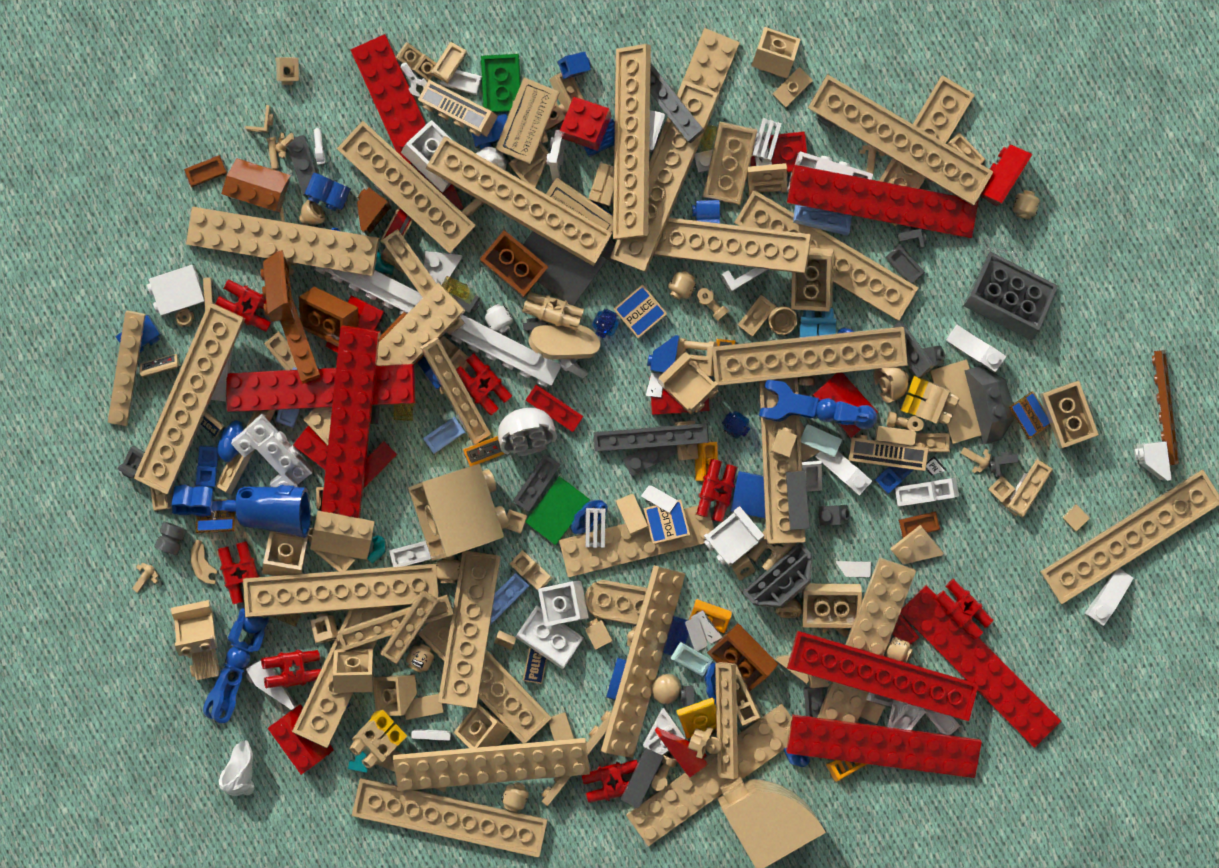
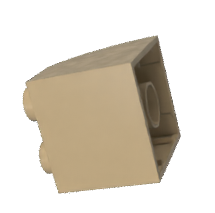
M480 464L408 487L432 561L449 557L504 537L502 529L508 528V519L502 506L494 507L490 493L496 491V483L492 472L489 469L482 471Z
M741 777L728 781L720 788L723 792V795L718 798L721 808L755 868H765L826 833L807 803L797 794L779 784L757 779H750L744 783Z

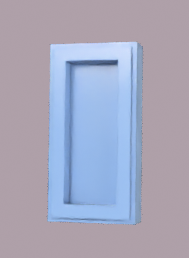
M453 417L423 439L433 454H435L466 432L457 419Z

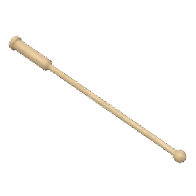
M276 137L266 138L269 147L271 169L278 171L279 163L275 149ZM282 205L280 219L282 222H285ZM287 262L290 275H292L294 270L291 268V263Z

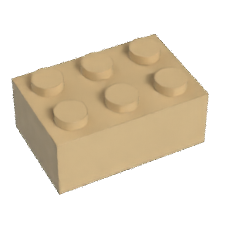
M810 248L806 274L792 272L791 309L830 311L833 301L834 249Z
M1079 381L1039 394L1059 448H1064L1099 435Z

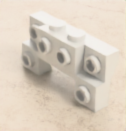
M801 151L798 153L795 165L871 180L873 176L872 173L850 167L849 163H836L830 157L821 156L820 158ZM790 176L789 184H788V187H787V191H788V192H789V187H790V182H791V176Z
M262 414L232 439L231 444L243 457H246L256 449L279 473V475L271 480V487H278L282 484L297 487L301 481L312 474L313 468L300 455L299 450L295 446H291L284 433L278 432Z

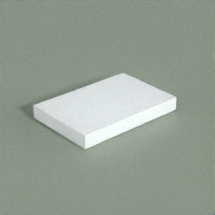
M537 605L515 636L561 669H564L584 638L565 624L545 627L542 609Z

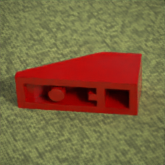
M658 727L654 729L689 778L708 765L705 757H707L706 753H704L701 759L696 757L698 751L688 748L690 741Z

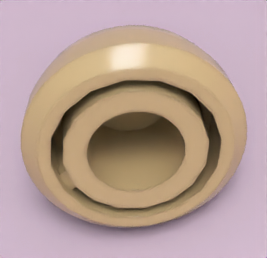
M307 200L302 206L299 219L304 225H318L325 221V214L319 204Z
M793 597L782 608L776 607L775 613L783 618H796L802 614V608L800 603Z

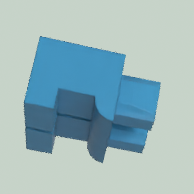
M833 308L830 311H822V318H815V311L804 310L803 317L800 318L799 338L817 336V324L818 336L836 334V319H834Z

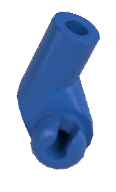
M787 747L784 748V752L791 765L806 767L810 763L808 756L788 754L786 752Z

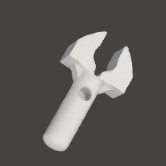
M403 63L401 69L411 82L409 91L412 95L420 97L416 90V84L422 85L425 88L427 82L424 78L417 79L409 65Z
M316 128L314 129L316 162L319 165L325 164V154L322 145L321 129Z

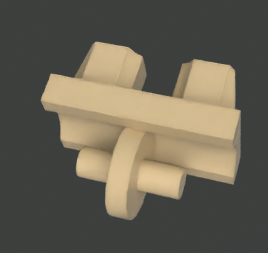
M708 727L706 732L699 729L695 730L688 748L698 751L696 757L702 759L705 751L710 754H716L720 751L722 747L721 741L716 737H710L713 728Z

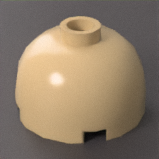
M900 366L874 369L875 384L880 383L883 393H879L881 398L885 402L890 403L900 399L907 392L909 375Z

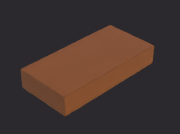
M220 155L184 169L191 187L227 174Z
M936 511L898 520L902 538L920 525L927 533L940 530Z

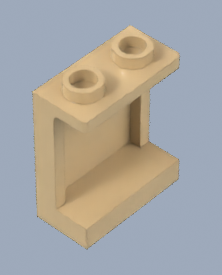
M686 352L658 378V383L690 414L694 411L699 412L704 407V402L708 398L712 399L718 393L719 384L716 381L713 382L693 363L691 356Z
M209 600L171 608V614L175 622V648L179 656H188L192 653L207 652L217 648L214 614Z

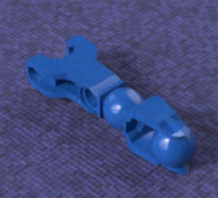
M767 380L765 382V388L777 393L779 401L773 408L760 409L759 416L763 419L781 422L791 415L814 419L818 418L822 422L835 421V423L842 425H856L860 429L872 428L877 422V413L871 406L862 405L856 407L841 401L836 403L830 398L820 400L815 397L795 394L782 381Z
M242 608L239 611L238 619L234 622L228 636V641L234 647L230 648L226 653L227 664L224 663L225 667L221 670L216 684L208 694L203 707V713L209 719H214L218 723H226L230 720L235 708L236 694L242 680V673H244L242 669L247 667L250 662L249 652L252 653L260 649L269 617L246 618L245 609ZM242 629L246 633L254 634L249 645L244 641L239 642ZM233 671V679L228 680L229 673ZM213 705L212 712L210 714L209 708ZM225 710V716L222 717V718H219V717L222 715L223 711Z

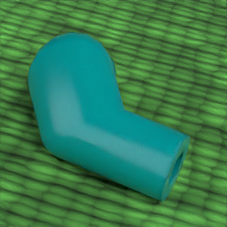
M377 251L375 270L393 275L394 266L384 264L381 259V253Z
M379 535L374 536L372 540L374 551L367 557L372 564L386 552V541Z

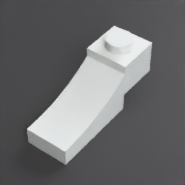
M957 324L946 339L951 345L993 373L997 371L1006 358L997 349Z
M821 451L815 456L857 495H860L872 482L871 479L838 451L835 457Z
M956 477L895 487L898 506L959 496Z

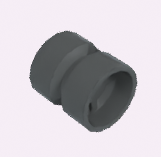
M163 522L160 529L162 536L158 537L154 547L161 551L178 555L181 546L179 541L184 539L187 530L177 525Z

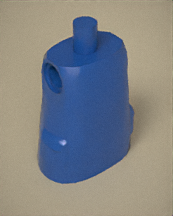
M283 484L278 487H243L238 490L236 500H226L225 511L236 512L238 522L243 527L265 529L302 538L308 535L311 525V506L309 493L305 487Z

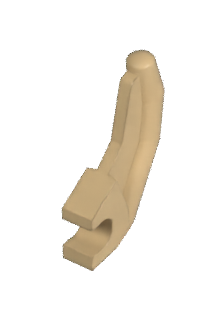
M196 540L191 548L190 559L195 575L205 583L216 584V580H211L209 575L210 573L217 574L218 570L205 559L202 541Z

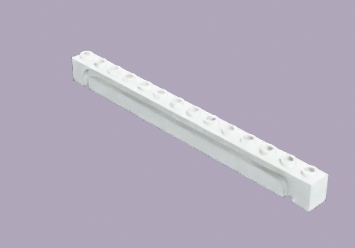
M316 266L314 270L323 275L325 272L332 274L331 279L342 283L343 280L349 283L348 287L357 292L360 289L367 292L365 296L376 300V298L383 300L382 304L390 309H393L394 306L401 309L400 314L403 312L408 314L423 299L419 292L374 270V276ZM464 315L460 316L465 324L450 334L452 335V340L459 344L462 341L468 343V348L477 353L479 350L486 352L485 357L493 361L499 359L503 361V366L511 370L515 367L521 370L519 374L530 378V376L537 378L536 383L547 387L548 384L552 386L561 369L559 363L543 358L541 354L535 353L522 344Z

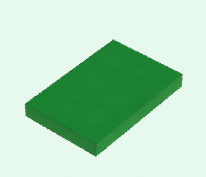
M519 54L481 56L483 107L493 113L510 112L513 101H515L521 86Z
M559 476L525 523L556 545L572 524L574 515L590 499Z

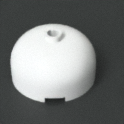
M522 408L511 412L501 421L498 428L500 448L507 455L510 452L517 453L518 456L541 452L547 449V444L551 441L555 442L557 439L552 418L546 412L537 408ZM526 435H529L534 448L528 449Z

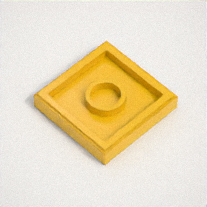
M713 698L676 710L686 739L691 738L696 729L705 732L708 727L713 728V730L717 729V712Z

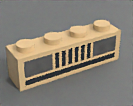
M428 80L418 98L423 104L422 107L429 112H433V110L439 112L438 116L447 121L449 118L453 119L455 125L464 128V126L470 128L469 132L476 136L482 134L487 137L498 117L492 111L431 80Z
M857 434L856 438L851 439L849 461L926 471L929 448H925L923 443L915 442L913 446L878 441L876 437L875 441L867 440L868 436Z

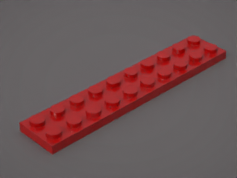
M381 35L350 49L396 152L441 192L401 153L405 144L426 123L413 95L409 91L407 81L386 35ZM451 184L442 194L461 211L464 209L454 185Z
M793 165L787 203L972 238L979 200L974 205H971L958 196Z
M344 325L340 327L321 508L323 512L360 518L380 331Z
M414 364L382 365L376 367L372 405L415 403ZM336 368L318 369L321 378L302 384L298 370L228 373L226 378L227 412L330 408L333 403Z
M925 585L901 609L900 614L967 681L979 684L977 691L1035 748L1061 720L979 637L974 640L964 628H959L958 624L946 614L943 606L934 599L937 595Z
M800 631L796 633L787 669L965 721L970 720L979 686L977 683Z
M792 714L786 752L795 755L975 778L982 741L966 737Z

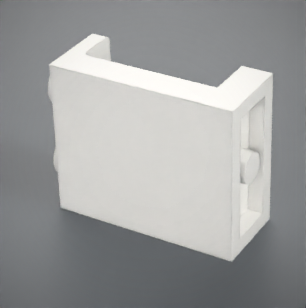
M194 265L150 278V284H147L150 295L154 294L156 302H153L155 311L160 313V316H165L166 314L196 304L205 303L204 292Z
M754 268L734 280L728 270L720 277L731 293L769 269Z
M739 506L731 516L709 534L704 535L706 540L704 544L710 551L715 550L718 554L716 558L723 566L726 564L730 567L764 539V534Z

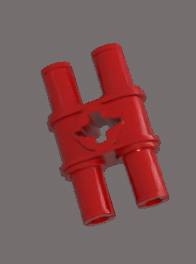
M228 279L223 289L238 296L239 301L233 303L219 296L215 305L245 318L244 323L246 326L252 325L267 332L271 322L256 315L255 312L259 308L264 310V304H267L263 293L260 294L249 288L248 285L243 287ZM250 300V305L253 306L252 309H247L243 313L244 306L242 303Z
M473 353L466 359V362L476 371L477 376L471 378L461 366L456 368V371L469 395L475 400V403L480 404L491 416L499 408L488 397L490 391H494L503 403L507 402L513 395L504 387L502 379L496 376L490 369V366L485 365ZM487 380L484 387L478 389L481 381Z
M711 459L707 475L703 477L704 481L701 492L698 494L700 500L696 515L707 518L711 502L714 501L716 504L711 520L723 522L727 506L729 507L731 504L730 498L733 488H735L733 483L738 467L726 464L723 478L719 481L718 476L722 461Z
M247 541L236 544L240 557L238 564L233 563L229 546L218 549L222 564L220 570H222L226 584L224 586L229 590L233 605L244 602L239 586L243 579L260 577L257 574L254 563L255 559L251 557ZM238 567L240 570H247L245 574H242V578L238 575H232L238 571Z
M953 578L945 587L955 596L956 602L944 590L934 599L943 606L946 614L958 624L959 628H964L976 640L982 635L983 631L973 622L972 617L974 616L984 628L988 627L994 619L982 608V604L978 603L970 594V591L964 590Z
M296 650L295 652H280L277 656L262 658V669L280 668V675L264 678L265 688L282 686L286 689L290 686H304L307 682L316 681L321 669L305 671L303 664L319 661V651L302 652L301 650ZM289 667H294L295 671H289Z
M637 759L621 764L617 761L615 764L604 767L599 766L598 770L590 771V774L581 775L584 785L597 781L603 782L604 785L601 789L586 792L588 803L604 799L610 801V799L621 797L629 781H623L622 777L624 774L634 772L638 764ZM610 774H612L614 780L618 779L615 789L611 783H607L610 781Z

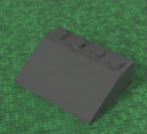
M534 231L531 232L523 244L524 247L548 266V269L538 280V283L561 300H566L568 304L573 306L607 262L600 255L595 265L592 266Z
M990 251L963 306L1032 340L1041 328L1058 285Z

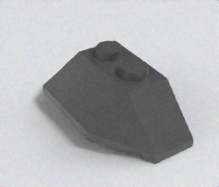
M982 366L964 370L984 445L1002 440L1016 417L1006 379Z
M799 543L743 591L744 595L753 605L782 608L811 583L812 554L802 543Z

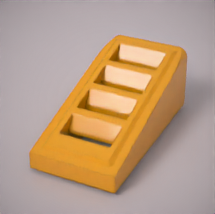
M833 760L826 764L834 781H839L867 765L854 762L856 766L853 767L851 762L844 761L849 769L846 771L841 760ZM836 764L838 765L841 774H839L837 768L835 767Z

